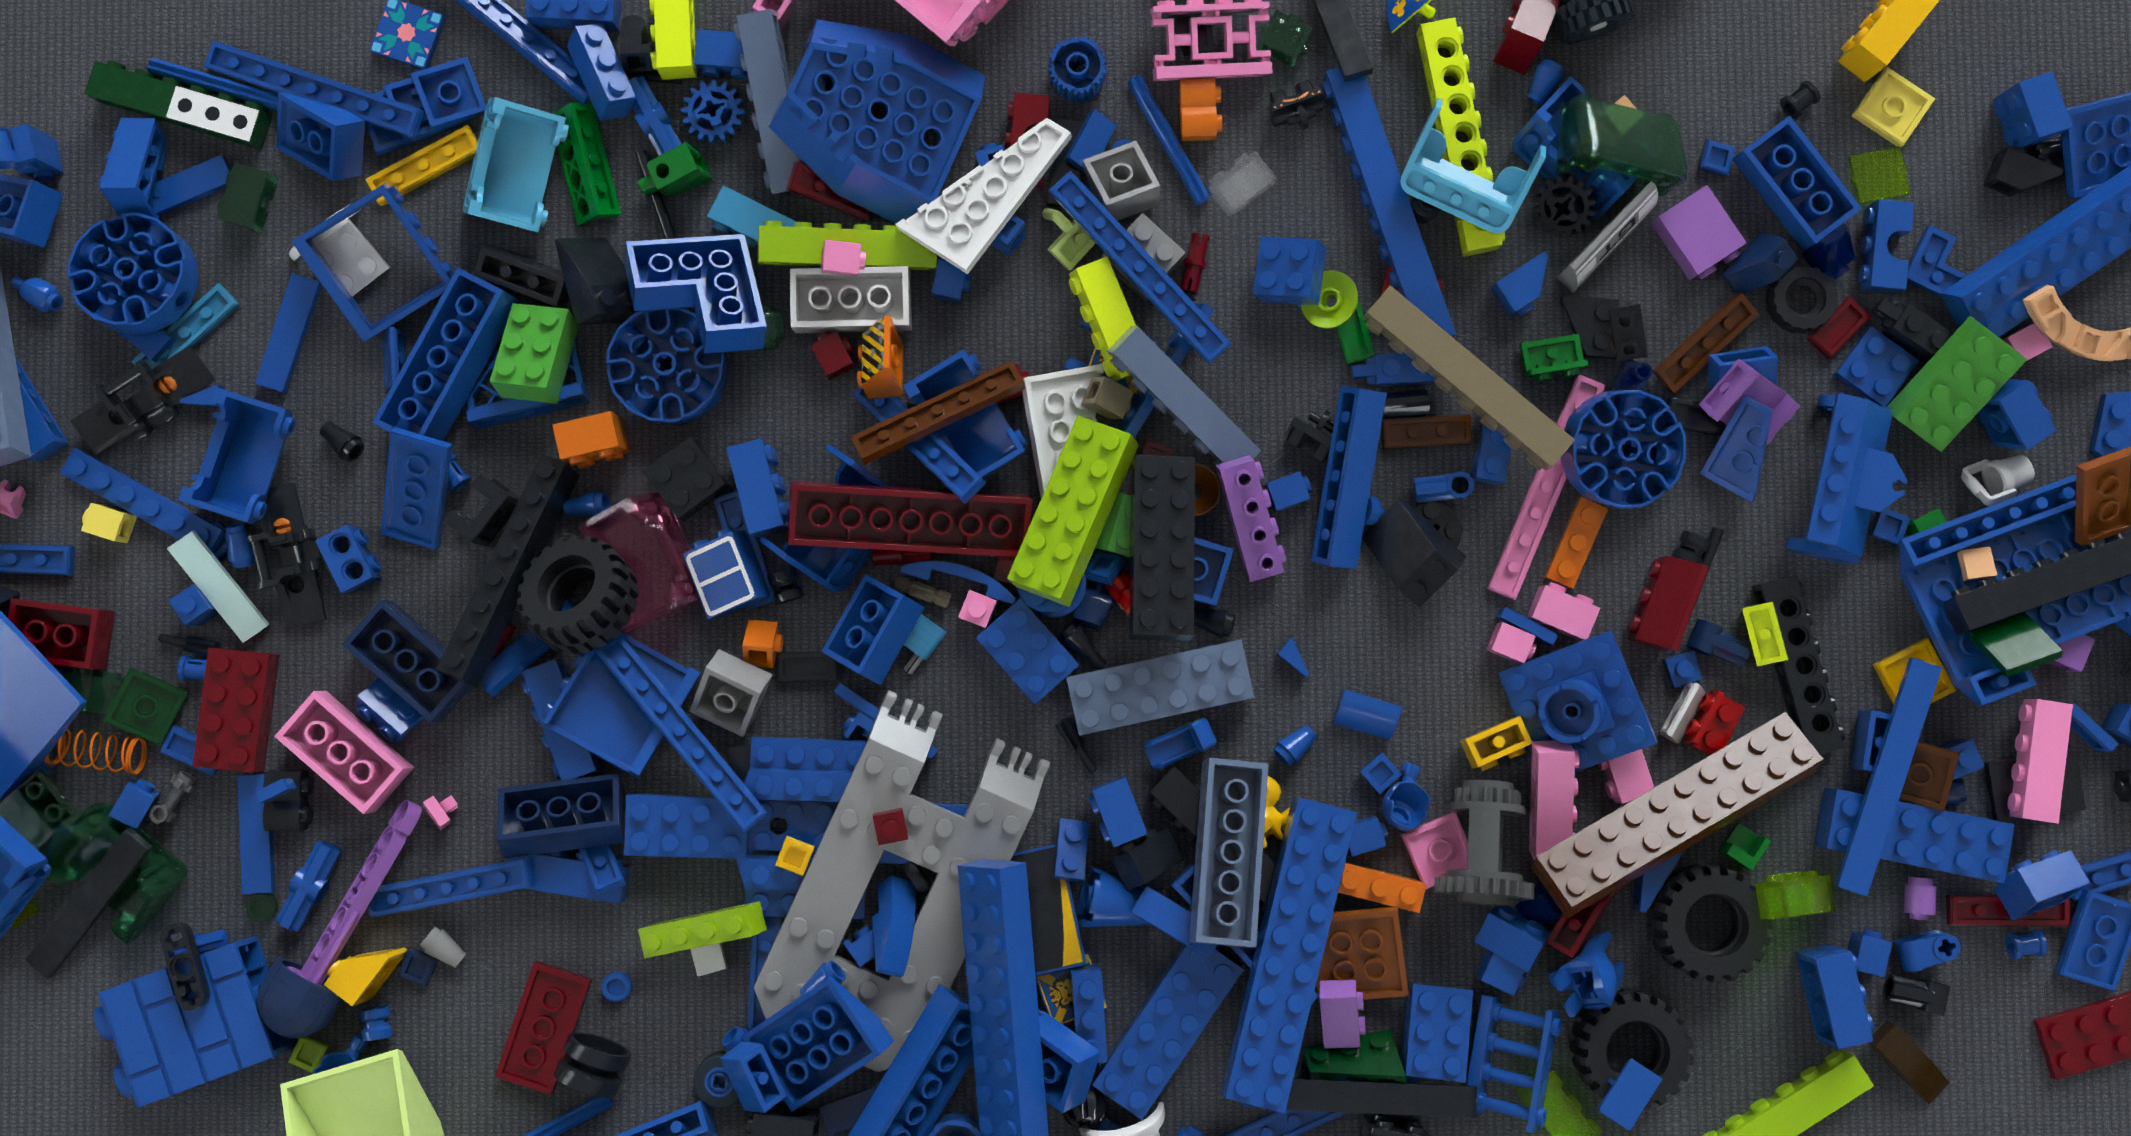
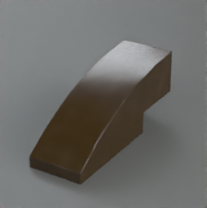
M1886 1021L1872 1035L1873 1041L1867 1043L1927 1104H1930L1949 1084V1081L1935 1064L1896 1024Z

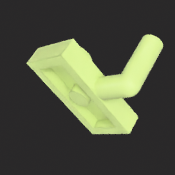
M1045 208L1042 212L1043 218L1055 222L1063 231L1047 250L1067 270L1071 271L1093 247L1095 242L1075 220L1071 223L1060 211Z

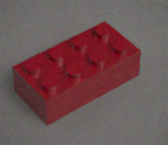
M208 647L192 767L252 773L265 771L279 654Z

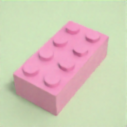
M313 691L274 736L363 814L376 812L414 768L412 764L328 691Z

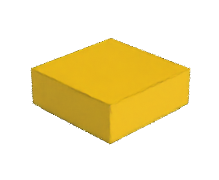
M786 836L775 866L803 876L815 846Z

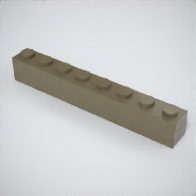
M1392 286L1385 290L1364 315L1363 319L1367 321L1365 324L1376 335L1381 333L1390 340L1388 344L1393 350L1399 354L1405 353L1412 359V365L1424 374L1428 372L1436 379L1434 383L1446 393L1451 391L1459 398L1457 402L1465 410L1476 412L1482 417L1480 421L1485 427L1491 431L1497 430L1505 437L1503 439L1504 442L1516 451L1520 449L1528 456L1526 458L1527 461L1536 469L1541 470L1543 468L1546 471L1552 468L1575 441L1573 437Z

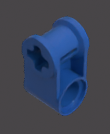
M1940 930L1909 935L1894 941L1904 972L1920 971L1936 964L1952 961L1957 958L1961 950L1957 938Z

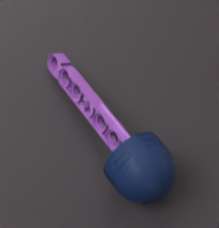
M404 800L397 807L388 822L389 825L381 834L306 963L301 965L284 958L275 959L259 988L257 997L259 1014L263 1022L272 1031L290 1038L309 1036L324 1028L337 1013L338 1008L343 1003V999L324 985L328 979L326 977L327 972L335 963L405 844L407 836L411 834L422 812L421 806L409 800Z

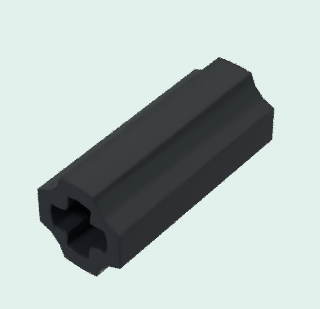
M1427 389L1388 392L1382 419L1428 415L1430 404Z

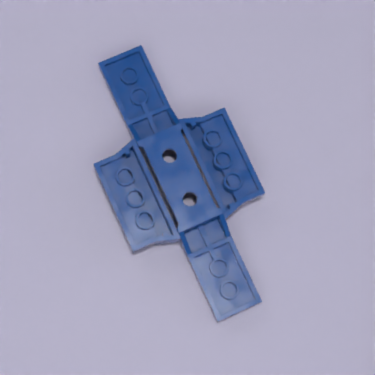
M752 736L750 769L744 785L766 810L768 815L746 833L739 829L713 796L627 794L624 855L736 859L745 888V904L760 901L764 916L786 917L813 856L809 860L804 875L801 876L775 866L779 855L751 854L755 850L781 851L786 836L815 846L813 852H816L867 740ZM933 803L963 817L969 806L968 804ZM776 817H781L787 822V829L781 834L774 833L770 828V822ZM884 850L878 863L906 864L909 860ZM865 892L852 919H864Z

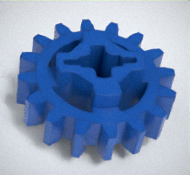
M712 80L711 85L707 87L702 81L700 82L701 89L699 91L693 87L690 89L693 94L692 98H683L688 107L681 108V112L688 117L682 121L686 127H690L688 131L692 136L698 134V139L701 143H704L709 138L710 143L715 145L716 140L720 138L725 144L727 143L726 136L728 134L734 138L737 136L734 131L735 127L743 128L744 126L739 118L746 117L745 111L739 109L744 106L742 98H737L739 94L735 88L729 91V86L726 82H723L718 87L716 80ZM713 95H719L724 98L719 100L713 97ZM716 108V116L711 117V110ZM731 116L729 122L725 125L728 117ZM708 125L714 128V130H707L702 127Z

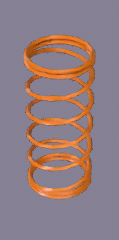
M67 728V746L66 734L64 732L57 743L58 755L55 760L51 762L49 754L45 758V762L48 765H56L61 761L66 767H71L77 763L82 769H87L93 765L98 771L108 767L112 772H119L124 769L130 775H137L143 769L147 759V744L145 739L141 737L132 739L131 736H127L121 748L122 767L114 770L110 764L117 751L118 739L115 734H112L108 738L105 747L107 765L103 768H98L94 762L100 754L102 736L99 732H96L92 736L89 746L91 763L87 766H82L78 761L85 750L87 738L84 730H80L74 739L73 745L75 762L66 764L62 759L65 757L71 742V733ZM83 733V746L77 758V740L79 735ZM99 735V747L93 759V741L95 736ZM114 737L115 747L109 761L108 747L111 738ZM130 739V743L126 750L124 763V748L127 740ZM139 740L142 747L141 759L136 770L132 771L131 755L136 742Z

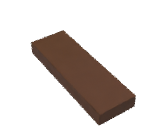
M1471 414L1382 419L1383 449L1471 445Z

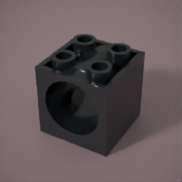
M777 1103L765 1113L753 1112L752 1116L749 1115L746 1134L751 1136H818L821 1113L819 1109L799 1107L792 1112L786 1104Z

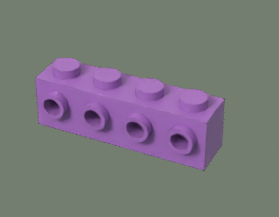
M1248 455L1215 465L1246 577L1250 582L1283 573L1282 563L1286 562V556L1282 545L1277 546L1275 535L1279 534L1275 518H1270L1267 508L1272 505L1267 489L1262 490L1260 479H1264V474L1260 462H1255Z

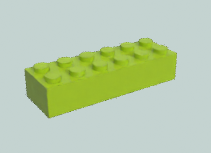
M1077 415L1007 577L1017 588L1070 607L1139 446L1130 433Z

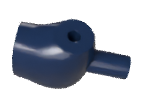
M1095 581L1092 589L1086 588L1082 602L1073 611V622L1077 624L1081 622L1087 628L1101 629L1104 621L1109 617L1114 604V598L1104 592V583Z

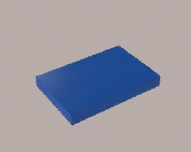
M2083 888L2055 973L2115 992L2131 947V903Z

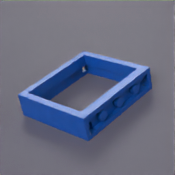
M387 182L291 241L363 342L444 293L455 273L452 266L447 261L443 263L436 254L440 250L430 236L425 238L419 229L422 224L414 212L410 211L408 213L401 204L404 198L394 185L390 187ZM383 196L442 281L371 324L312 242V239Z

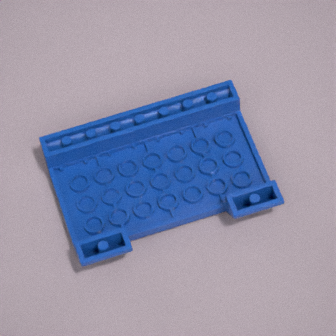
M2076 474L1899 540L1900 576L1953 685L1978 706H1983L2037 685L2030 669L2005 677L1969 639L1970 631L1956 636L1942 602L1952 598L1950 592L1965 586H1969L1971 591L1979 588L1978 582L1986 580L1964 581L1957 552L1990 546L1993 557H2002V559L1993 558L1994 562L2000 563L1995 564L1997 581L2006 579L2005 573L2023 567L2026 572L2032 570V564L2050 557L2052 562L2060 560L2059 554L2075 548L2078 549L2079 553L2086 551V546H2081L2075 542ZM2112 536L2104 539L2106 543L2114 541ZM2131 575L2029 610L2026 613L2057 645L2111 624H2115L2131 636Z

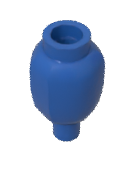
M15 276L11 281V285L19 290L22 299L39 311H58L63 305L64 299L59 294L58 289L42 279L29 278L24 280L19 276Z

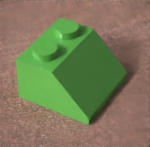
M1118 493L1095 546L1096 550L1119 555L1129 560L1130 495Z

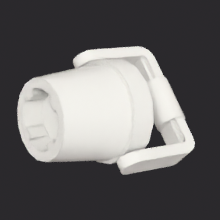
M2017 455L2002 460L1989 461L1985 459L1966 466L1962 471L1961 479L1983 504L1992 506L2015 497L2018 494L2017 489L2033 481L2035 472L2032 463L2027 457ZM1982 471V479L1989 493L1972 474Z

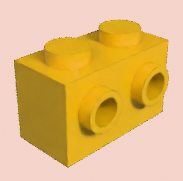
M1517 716L1461 740L1460 743L1471 767H1481L1482 771L1498 765L1497 759L1508 755L1509 759L1525 753L1524 747L1531 745L1532 740L1521 716Z

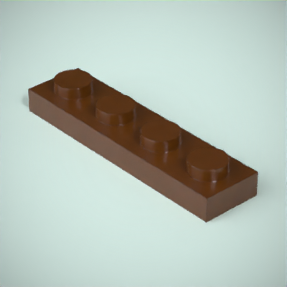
M1736 293L1652 372L1669 393L1675 394L1709 362L1710 354L1719 353L1759 316L1758 312L1743 293Z

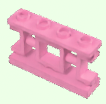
M1173 0L1158 1L1157 6H1153L1150 9V16H1152L1151 27H1166L1167 55L1153 56V81L1213 77L1215 79L1264 77L1273 74L1272 62H1270L1271 50L1256 51L1255 23H1263L1270 20L1268 14L1270 2L1244 0V3H1233V0H1215V4H1204V0H1187L1186 5H1175ZM1258 12V15L1246 17L1247 31L1232 32V16H1220V13ZM1200 14V17H1191L1189 19V34H1174V18L1162 19V15ZM1223 24L1224 52L1198 53L1197 25ZM1247 43L1248 59L1260 58V62L1222 64V60H1231L1233 58V44ZM1175 46H1190V61H1202V65L1164 66V63L1175 61Z

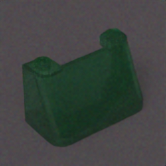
M1585 93L1576 95V97L1564 104L1556 171L1570 174L1575 166L1585 167L1586 172L1601 168L1644 179L1643 186L1652 181L1657 187L1658 196L1661 197L1687 181L1688 167L1678 121L1673 119L1671 115L1653 114L1595 99L1592 95Z
M98 802L60 823L44 854L48 860L47 864L52 869L46 878L48 881L60 885L77 879L81 884L85 883L126 829L131 828V826L108 816L114 806ZM140 827L133 829L150 843L153 848L108 905L119 914L113 919L111 930L126 945L136 940L180 887L188 873L187 867L182 861Z

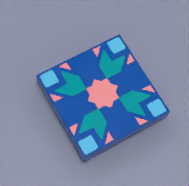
M387 0L370 51L373 54L418 69L429 68L446 17L441 13L401 0Z

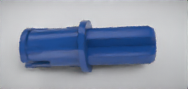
M223 929L205 934L193 933L200 955L206 951L225 946L229 941V935ZM187 948L174 951L175 955L187 952Z

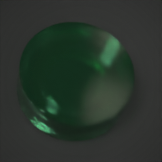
M271 893L254 894L249 897L245 904L246 915L256 923L269 921L278 912V901Z

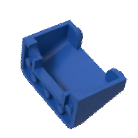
M1570 76L1517 134L1512 142L1514 152L1530 166L1540 145L1545 146L1546 158L1538 172L1545 180L1551 175L1557 180L1560 172H1564L1566 178H1569L1573 172L1576 173L1577 181L1586 177L1587 180L1584 185L1586 187H1595L1591 196L1599 197L1598 202L1592 205L1599 209L1592 218H1599L1626 192L1658 155V152L1643 140L1634 139L1628 142L1625 147L1617 141L1609 160L1592 172L1579 168L1575 162L1568 159L1567 156L1577 134L1595 122L1581 109L1587 101L1585 89ZM1560 187V188L1563 189V190H1564V189H1571V188H1568V187Z
M963 349L904 384L903 387L914 406L980 376L977 371L981 370L982 367L973 353L968 356ZM996 403L934 432L983 480H986L1026 453L1023 447L1028 445L1019 429L1015 432L1012 430Z
M217 387L212 401L219 404L220 413L214 412L213 417L217 418L212 437L199 475H192L191 479L196 480L191 488L182 487L178 501L247 523H255L258 519L261 520L266 513L267 503L265 501L287 436L293 432L296 420L293 418L290 410Z

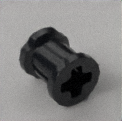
M1804 80L1798 90L1790 96H1784L1780 99V105L1788 116L1790 115L1792 119H1798L1802 115L1803 110L1811 104H1817L1820 101L1821 95L1811 82Z

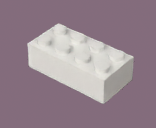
M865 267L864 270L859 269L857 276L821 273V268L790 269L791 328L795 333H824L827 331L831 333L836 331L865 332L883 316L890 315L897 331H912L911 272L909 267Z

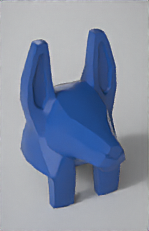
M1603 931L1592 936L1587 941L1580 955L1564 964L1560 969L1549 973V981L1558 991H1563L1564 989L1573 991L1564 1005L1569 1017H1574L1581 1008L1602 1009L1613 1005L1616 991L1622 981L1625 965L1623 961H1618L1613 965L1606 955L1607 946L1612 938L1610 931Z

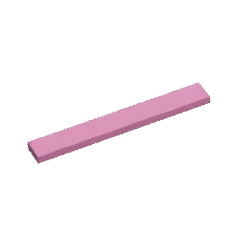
M1583 375L1575 376L1556 424L1564 430L1568 418L1582 402L1602 393L1605 385ZM1561 458L1552 468L1546 471L1543 468L1536 470L1487 587L1488 590L1513 601L1516 600L1567 479L1561 464Z

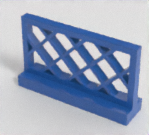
M575 339L568 368L575 372L577 382L567 385L563 384L558 404L502 398L497 391L485 386L484 384L491 376L498 351H494L487 361H492L491 364L486 363L487 370L480 380L476 381L475 387L467 398L469 410L466 413L468 422L477 430L591 403L589 392L585 387L577 340ZM482 388L493 394L487 404L476 406L475 397Z

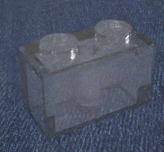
M1256 150L1249 156L1247 153L1242 154L1232 163L1234 166L1226 173L1223 170L1218 172L1209 181L1211 185H1209L1208 194L1228 220L1274 186L1277 177Z

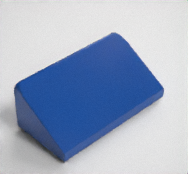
M389 327L382 333L385 390L391 389L406 361L404 332L395 327Z

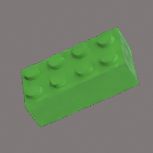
M1969 316L1887 407L1892 408L1891 413H1893L1892 415L1942 452L2027 359L1972 316Z

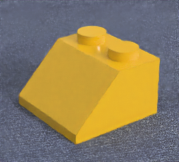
M402 947L362 953L353 957L349 956L342 961L339 959L328 970L327 974L330 977L324 985L352 1007L371 1000L406 956L408 950Z

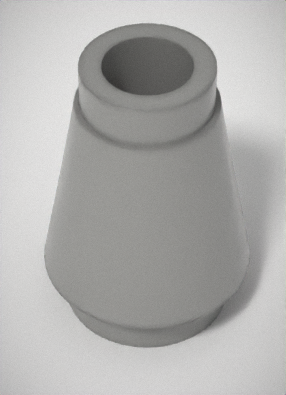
M434 927L419 945L425 949L423 953L454 968L466 955L444 929L439 930L437 927Z

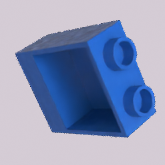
M258 935L227 944L200 955L210 989V999L201 1008L190 1011L180 1007L167 967L98 993L101 1006H98L94 1012L96 1028L103 1039L107 1041L114 1040L121 1061L114 1067L115 1084L124 1097L129 1098L133 1096L137 1108L273 1058L295 1048L296 1045L293 1038L285 1037L272 1031L263 1022L257 1006L258 991L266 974L269 972V967ZM189 959L178 963V969L182 974L188 975L192 970V963ZM194 977L183 981V983L185 985L196 981V979ZM192 991L188 994L189 1000H195L199 997L198 991Z

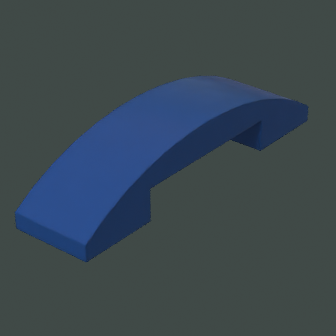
M925 561L904 565L900 569L902 574L926 581H931L933 570L987 585L988 588L985 596L1012 605L1016 602L1015 597L999 582L978 570L964 565L942 561Z

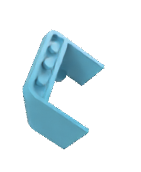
M1437 98L1404 168L1400 180L1401 187L1407 194L1491 233H1502L1510 227L1546 158V147L1540 145L1527 171L1514 166L1507 167L1499 173L1495 183L1442 159L1446 149V138L1440 131L1432 128L1443 103L1442 99Z

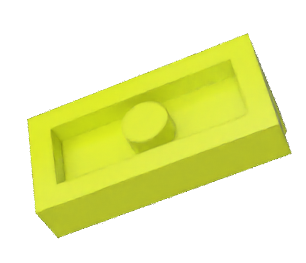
M1773 601L1743 607L1742 611L1757 667L1788 660Z

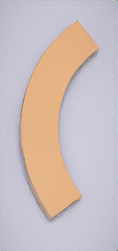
M2046 285L2022 299L2028 314L2039 330L2052 343L2064 351L2079 357L2110 362L2131 359V327L2116 331H2102L2081 324L2072 317V314L2063 305L2054 286Z

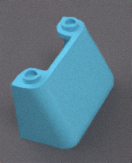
M497 97L489 98L464 198L463 212L534 232H539L540 227L544 228L548 211L543 210L544 204L542 201L555 147L558 146L560 141L565 142L568 134L569 125L565 124L566 118Z

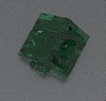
M1276 10L1274 15L1270 17V22L1264 25L1260 32L1262 33V38L1260 39L1258 50H1271L1272 57L1294 67L1299 56L1305 55L1308 49L1307 43L1311 40L1310 34L1313 28L1303 24V20L1294 14L1286 15Z

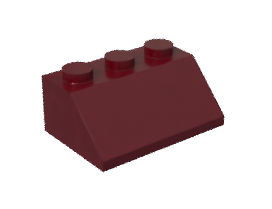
M1662 556L1654 560L1648 570V576L1651 577L1648 586L1641 590L1637 603L1640 604L1638 613L1631 617L1627 627V631L1630 632L1628 640L1659 652L1678 651L1709 567L1670 556Z

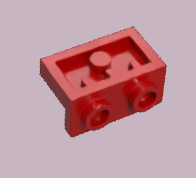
M1711 690L1710 693H1706L1702 697L1698 708L1701 709L1696 719H1692L1685 729V735L1687 736L1684 743L1708 756L1726 746L1746 708L1724 696L1725 693L1719 690Z

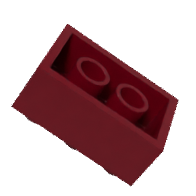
M11 598L8 619L51 664L85 669H106L115 611Z

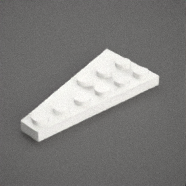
M1048 118L1044 119L1020 136L1018 142L1005 151L1000 150L993 155L994 158L982 167L980 165L943 190L942 195L931 203H925L917 209L918 212L907 220L903 218L896 223L897 229L968 274L1071 140V132Z
M1103 364L1022 378L1026 389L1022 390L1041 498L1077 415L1097 422L1095 418L1096 412L1081 403L1092 377H1100L1103 374Z

